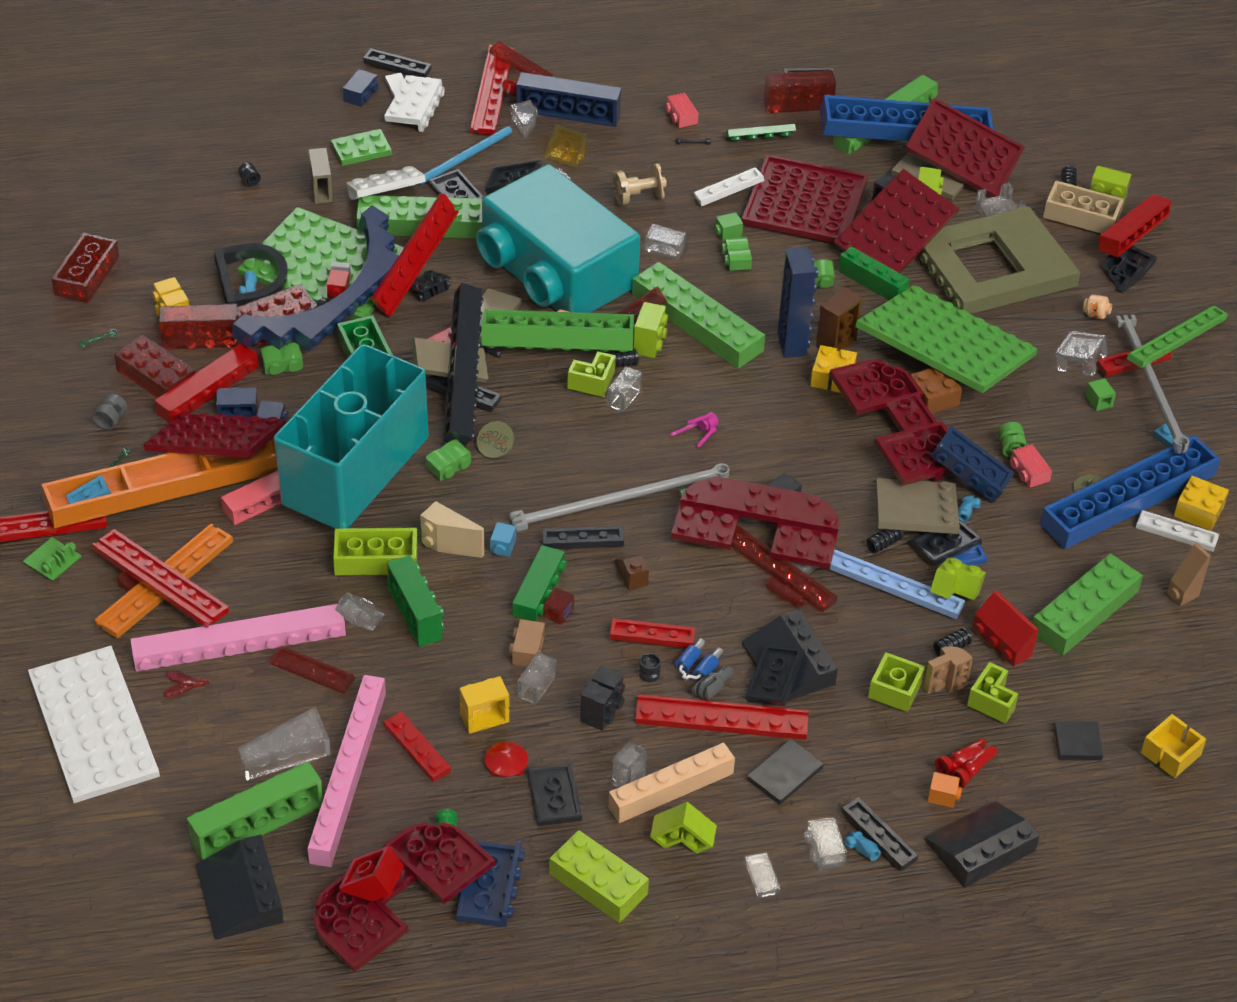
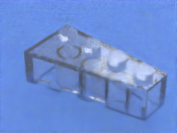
M316 707L238 747L240 765L246 780L331 755L329 737Z

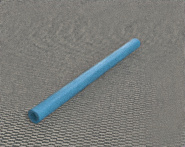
M507 126L424 173L426 182L418 183V185L421 186L427 183L428 180L439 176L512 134V129Z

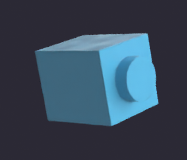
M496 523L490 539V553L510 557L516 542V526Z

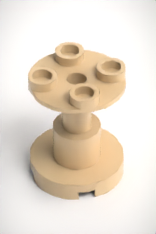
M659 163L651 166L650 178L638 179L637 176L626 178L622 170L613 172L612 183L616 186L614 195L618 205H628L631 195L640 194L641 190L653 188L658 199L665 197L663 188L666 187V179L661 176Z

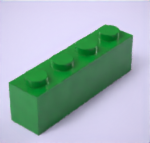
M850 247L840 255L838 272L882 297L891 300L908 289L909 278L859 250Z
M541 545L513 601V617L537 622L539 616H543L546 601L551 600L552 589L554 586L557 587L560 573L566 569L567 561L564 560V551Z

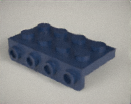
M953 426L948 429L930 455L993 503L1001 496L1005 486L1014 474L1013 471Z
M520 840L516 841L515 846L475 841L495 859V866L461 891L456 920L507 927L508 918L512 919L514 905L511 902L512 899L517 897L518 886L515 885V881H520L521 867L518 866L519 862L524 861L525 848H521Z

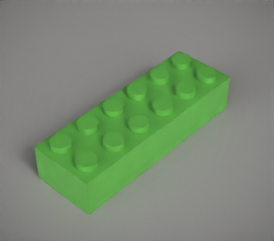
M1110 553L1034 616L1032 624L1039 629L1037 638L1063 656L1139 592L1143 575Z
M308 761L188 817L187 822L191 845L200 860L208 858L240 839L260 834L264 835L321 808L323 795L320 777Z

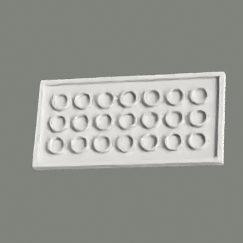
M112 646L28 670L73 803L160 777L157 764Z

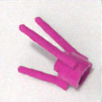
M710 412L687 421V424L690 425L670 433V436L680 434L699 425L701 430L708 431L697 444L699 448L711 434L717 431L715 427L719 424L718 418L714 413Z

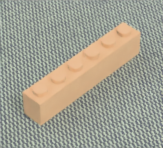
M721 743L610 791L608 808L618 823L624 822L732 775L735 757L725 743Z

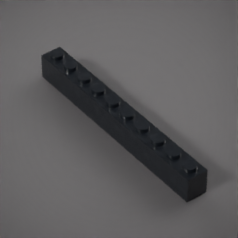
M461 282L454 293L443 442L448 443L452 440H458L466 447L475 435L473 430L476 419L474 410L477 404L475 394L478 389L476 380L479 374L477 365L480 359L478 350L481 344L479 335L482 330L480 321L483 315L481 306L484 298L482 297V289Z

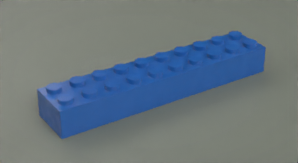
M824 95L819 109L823 135L909 141L930 103ZM949 105L994 130L990 108Z
M1193 435L1188 438L1190 442L1185 453H1182V450L1180 454L1176 453L1173 446L1168 447L1044 507L1040 525L1064 549H1067L1140 513L1142 510H1146L1183 492L1191 476L1202 480L1215 476L1220 458Z

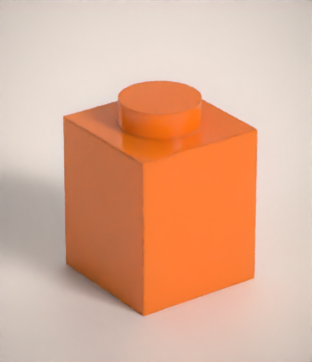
M934 772L928 802L954 808L955 800H960L962 787H958L960 778Z

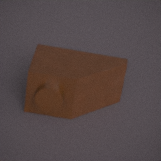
M633 554L615 559V563L629 591L648 586L649 568L642 555Z

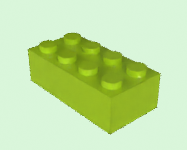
M417 528L335 529V575H388L387 562L411 555L413 561L417 562Z
M580 830L550 857L549 874L618 923L648 895L649 878Z

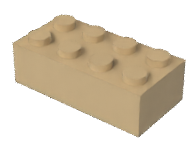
M1055 181L1046 201L1043 218L1102 234L1118 222L1124 199Z

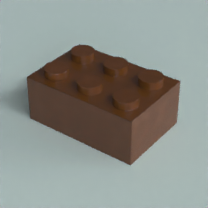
M844 288L840 292L835 293L828 301L821 304L818 333L816 335V347L818 349L822 345L837 348V351L840 352L841 349L844 350L857 340L858 328L855 326L857 320L860 319L861 297Z

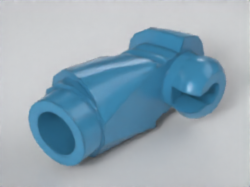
M253 271L245 272L244 286L239 287V294L257 291L255 289L257 277Z
M974 495L965 496L961 501L962 504L958 508V516L962 522L969 520L973 508H980L981 500L974 498Z
M859 831L850 832L844 839L846 847H854L856 851L871 861L876 860L881 854L877 844L864 838Z

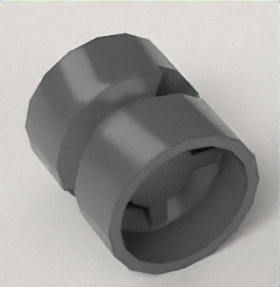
M107 394L92 414L94 423L102 429L112 430L126 412L127 403L117 394Z

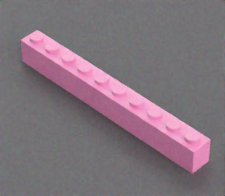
M339 603L209 625L208 628L203 626L130 640L135 670L142 671L322 639L346 636L342 608Z
M369 675L363 676L308 845L309 864L332 867L386 695L385 678Z

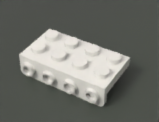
M406 75L385 114V121L418 125L419 132H423L425 127H428L429 120L433 117L440 98L444 96L445 89L442 86V80Z
M408 166L402 170H391L380 175L374 174L364 179H353L351 182H347L349 198L354 200L359 197L426 182L423 173L413 166Z

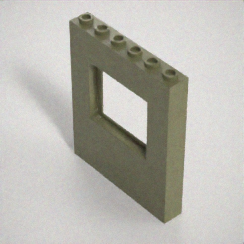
M1029 206L944 227L918 254L921 262L928 268L930 275H933L938 286L943 289L946 297L953 303V306L957 307V309L966 310L969 314L1078 286L1080 271ZM994 241L1017 273L977 283L954 251Z

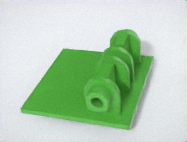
M51 537L23 560V563L53 581L79 560L82 555L75 552L76 546L73 542L62 544Z

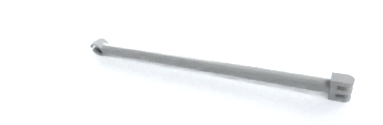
M1120 315L1115 316L1117 327H1124L1133 349L1141 347L1142 344L1134 328L1137 322L1135 315H1130L1129 318L1127 315H1123L1122 319ZM1148 364L1142 370L1174 439L1173 449L1176 453L1180 454L1181 450L1182 453H1185L1188 450L1190 441L1182 435L1151 364Z
M719 463L709 470L524 514L522 510L514 511L509 514L512 525L516 526V531L518 532L528 529L529 523L693 484L715 476L728 478L730 468L727 464Z

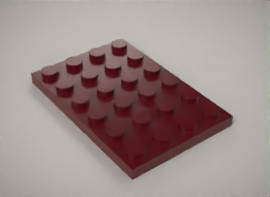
M934 97L904 150L997 200L1025 146Z
M902 169L834 240V245L843 252L853 247L894 271L901 273L959 212V208L908 171Z
M184 412L175 420H172L166 427L160 429L156 435L151 436L143 444L144 451L250 458L274 438L276 433L286 424V419H278L277 417L260 418V416L243 417L242 415L225 416V414L214 416L207 413L195 415L190 412Z

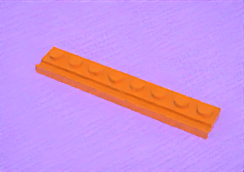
M210 524L164 563L187 579H190L233 542V536ZM139 582L95 619L96 626H101L104 631L118 639L164 599Z

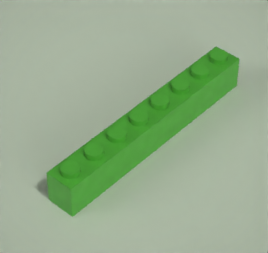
M921 75L884 100L928 103L934 97L936 98L938 83L925 75ZM834 136L833 146L849 155L864 144L869 143L872 138Z

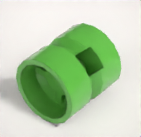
M1008 422L999 428L998 434L1002 451L1007 458H1011L1014 449L1027 446L1024 430L1020 423Z

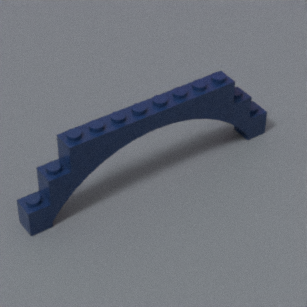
M373 205L361 214L359 227L363 229L365 235L367 259L356 280L343 293L319 307L297 314L261 317L249 316L245 313L233 323L232 336L249 348L255 343H259L262 338L279 350L284 345H288L292 340L308 351L313 347L319 346L322 339L332 334L338 323L344 322L349 315L352 316L356 312L358 307L366 304L398 258V255L393 253L396 237L387 232L389 216Z

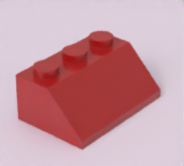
M997 590L990 595L976 612L972 627L978 635H981L988 642L990 647L994 648L1013 667L1033 655L1039 629Z

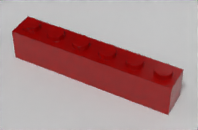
M1152 194L1099 236V251L1119 257L1170 216L1171 200Z
M243 343L239 344L155 400L156 414L170 424L181 413H191L197 410L200 406L217 396V388H229L259 368L257 353Z

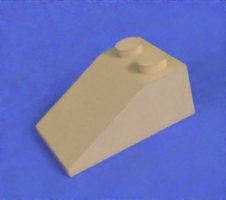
M436 501L420 515L421 542L426 547L443 553L479 558L484 556L483 527Z

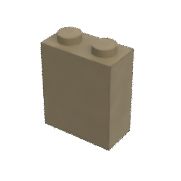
M309 149L310 175L315 204L333 202L327 149Z

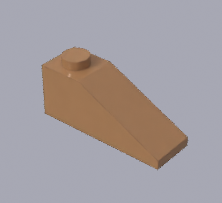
M1198 543L1193 545L1169 584L1167 594L1180 606L1199 597L1211 555Z

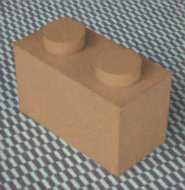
M520 619L518 628L515 627L513 632V640L515 642L510 644L509 656H512V665L538 667L545 637V623Z

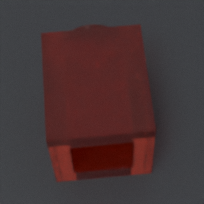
M555 588L544 603V618L563 625L574 609V595Z

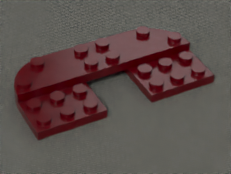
M867 360L830 369L829 376L855 415L884 408L900 432L876 438L874 444L902 486L929 478L935 482L949 473L950 470L930 456L948 429L942 421H936L921 399L923 392L905 370L898 366L894 368L890 365H885V361Z
M715 476L695 482L681 496L671 539L730 550L739 517L743 516L778 523L770 558L826 569L831 568L838 537L839 519L832 506L817 495Z
M422 822L412 825L384 844V847L390 846L404 865L400 878L393 888V893L386 899L381 898L371 902L341 892L339 887L346 873L327 886L316 901L314 923L317 937L325 949L329 948L355 973L408 932V926L385 905L387 902L418 880L440 902L445 904L495 866V859L464 831L452 824L441 822L440 825H428V822Z

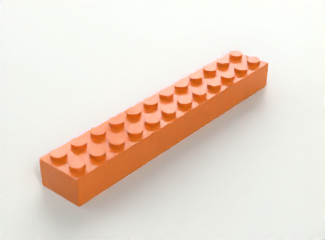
M274 438L250 458L167 453L41 484L43 501L54 528L267 476L278 471ZM100 475L105 478L111 494L72 504L69 503L67 494Z

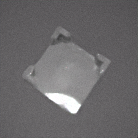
M1010 183L1001 186L1000 196L985 199L986 189L978 190L975 207L983 217L1023 208L1026 204L1023 200H1020V203L1016 206L1012 200L1013 187Z
M1070 331L1055 352L1058 370L1067 371L1066 360L1082 362L1085 375L1093 376L1096 372L1095 357L1097 354L1102 355L1104 359L1108 355L1106 337L1104 335Z

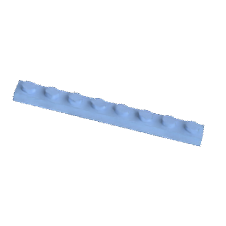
M838 550L834 551L830 568L832 571L954 619H957L964 607L965 600L952 595L950 599L930 592V586Z

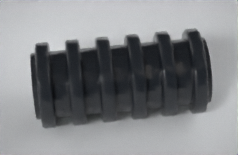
M1071 165L1063 167L1061 170V182L1076 186L1077 169Z
M633 348V351L609 352V354L616 356L615 366L618 368L621 365L626 367L627 364L632 366V364L638 365L639 363L638 352L635 348Z
M883 529L866 539L867 547L872 553L876 554L893 543L898 542V540L903 539V531Z
M960 628L954 633H950L944 638L933 643L934 651L940 656V651L943 647L964 648L972 643V635L966 628Z

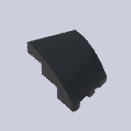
M1131 246L1119 257L1109 254L1102 265L1119 292L1123 293L1135 285L1157 261V258L1146 251Z

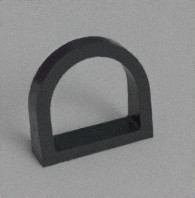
M246 243L214 249V261L228 314L264 305L277 297L285 287L288 277L287 262L284 256L273 247L259 243ZM261 258L270 261L277 267L279 274L271 285L257 291L233 294L226 267L227 264L245 259Z

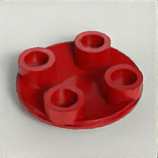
M503 741L492 745L487 750L485 764L489 769L490 775L493 777L521 776L528 764V754L521 745L515 742Z

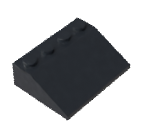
M799 609L780 615L742 641L743 647L756 667L765 644L804 649L805 655L788 701L836 685L838 668Z
M994 802L925 837V841L965 888L1035 852L1040 835L1025 818L1000 803Z
M261 834L240 839L196 864L216 940L284 923L281 901Z

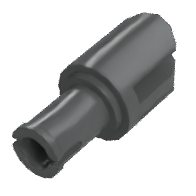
M724 665L716 673H708L692 687V693L709 701L723 689L724 682L733 676L732 668Z

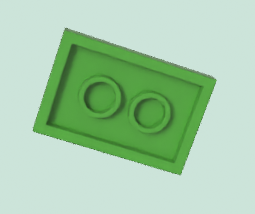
M381 129L331 140V145L342 166L392 155V150Z

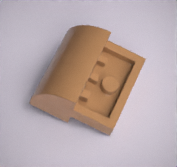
M949 646L941 648L940 656L928 662L923 686L925 692L930 694L940 691L944 687L949 692L963 689L968 685L973 661L972 656L967 651L958 647Z

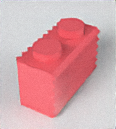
M685 92L683 94L667 96L665 111L670 114L672 122L676 123L678 128L698 124L699 113Z
M1033 444L1012 451L1010 465L1013 469H1016L1021 481L1026 482L1028 488L1050 482L1052 470Z

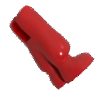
M980 738L966 747L955 751L950 758L945 755L939 756L935 759V767L938 773L960 778L958 787L963 789L968 785L969 779L974 778L983 766L997 755L998 750L994 746H989L983 750L987 741L984 738Z

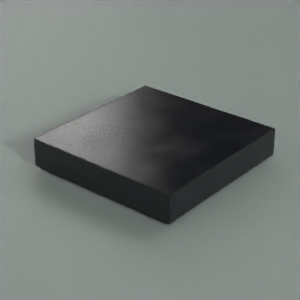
M1055 721L1054 729L1059 760L1103 759L1098 722Z

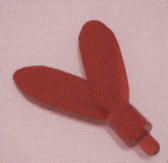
M169 671L166 673L167 678L179 684L165 690L163 695L164 697H174L194 687H203L209 684V681L203 678L194 679L178 671Z

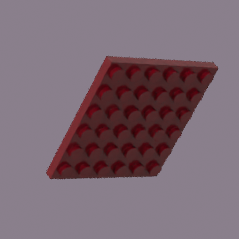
M767 154L760 171L764 176V181L755 184L743 214L742 222L744 225L834 243V240L855 219L868 181V174Z

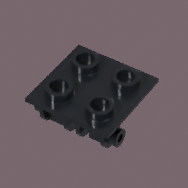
M429 270L424 272L422 276L417 277L410 289L417 291V299L424 302L434 297L435 294L438 295L448 290L451 286L448 279L451 276Z

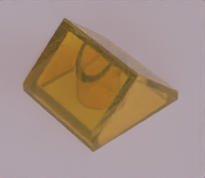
M556 124L544 157L576 168L587 155L588 135Z

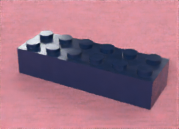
M521 72L517 82V112L610 127L617 126L621 111L620 87Z
M808 247L786 248L777 328L784 358L806 356L807 348H810L809 335L812 333L810 321H813L812 307L815 306L813 294L817 291L815 278H818V268L814 267V255L810 254Z

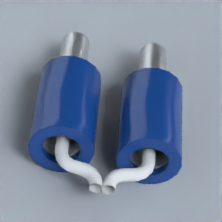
M700 638L695 645H688L675 661V666L683 674L682 678L686 680L692 678L700 681L719 665L718 658L723 653V650L718 647L713 654H706L693 670V675L686 676V672L701 656L700 649L705 644V641Z

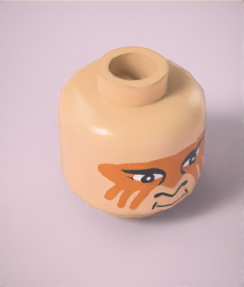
M1093 294L1085 299L1083 311L1086 312L1089 318L1105 319L1107 314H1110L1112 311V304L1109 303L1108 297Z

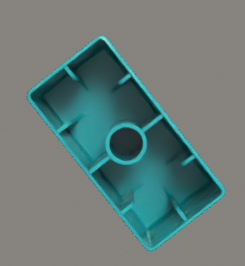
M546 164L482 199V228L476 235L477 247L481 256L493 268L504 267L524 284L530 298L539 306L548 307L550 305L556 311L562 309L569 312L592 313L632 290L633 278L639 275L640 235L550 164Z
M366 344L360 345L274 436L282 504L335 529H348L428 439L425 369Z

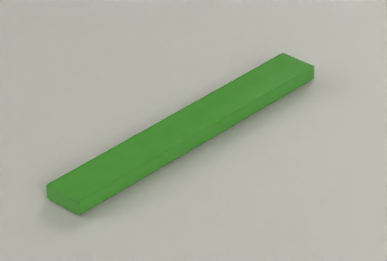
M1213 305L1128 353L1127 359L1143 368L1225 321L1228 314Z

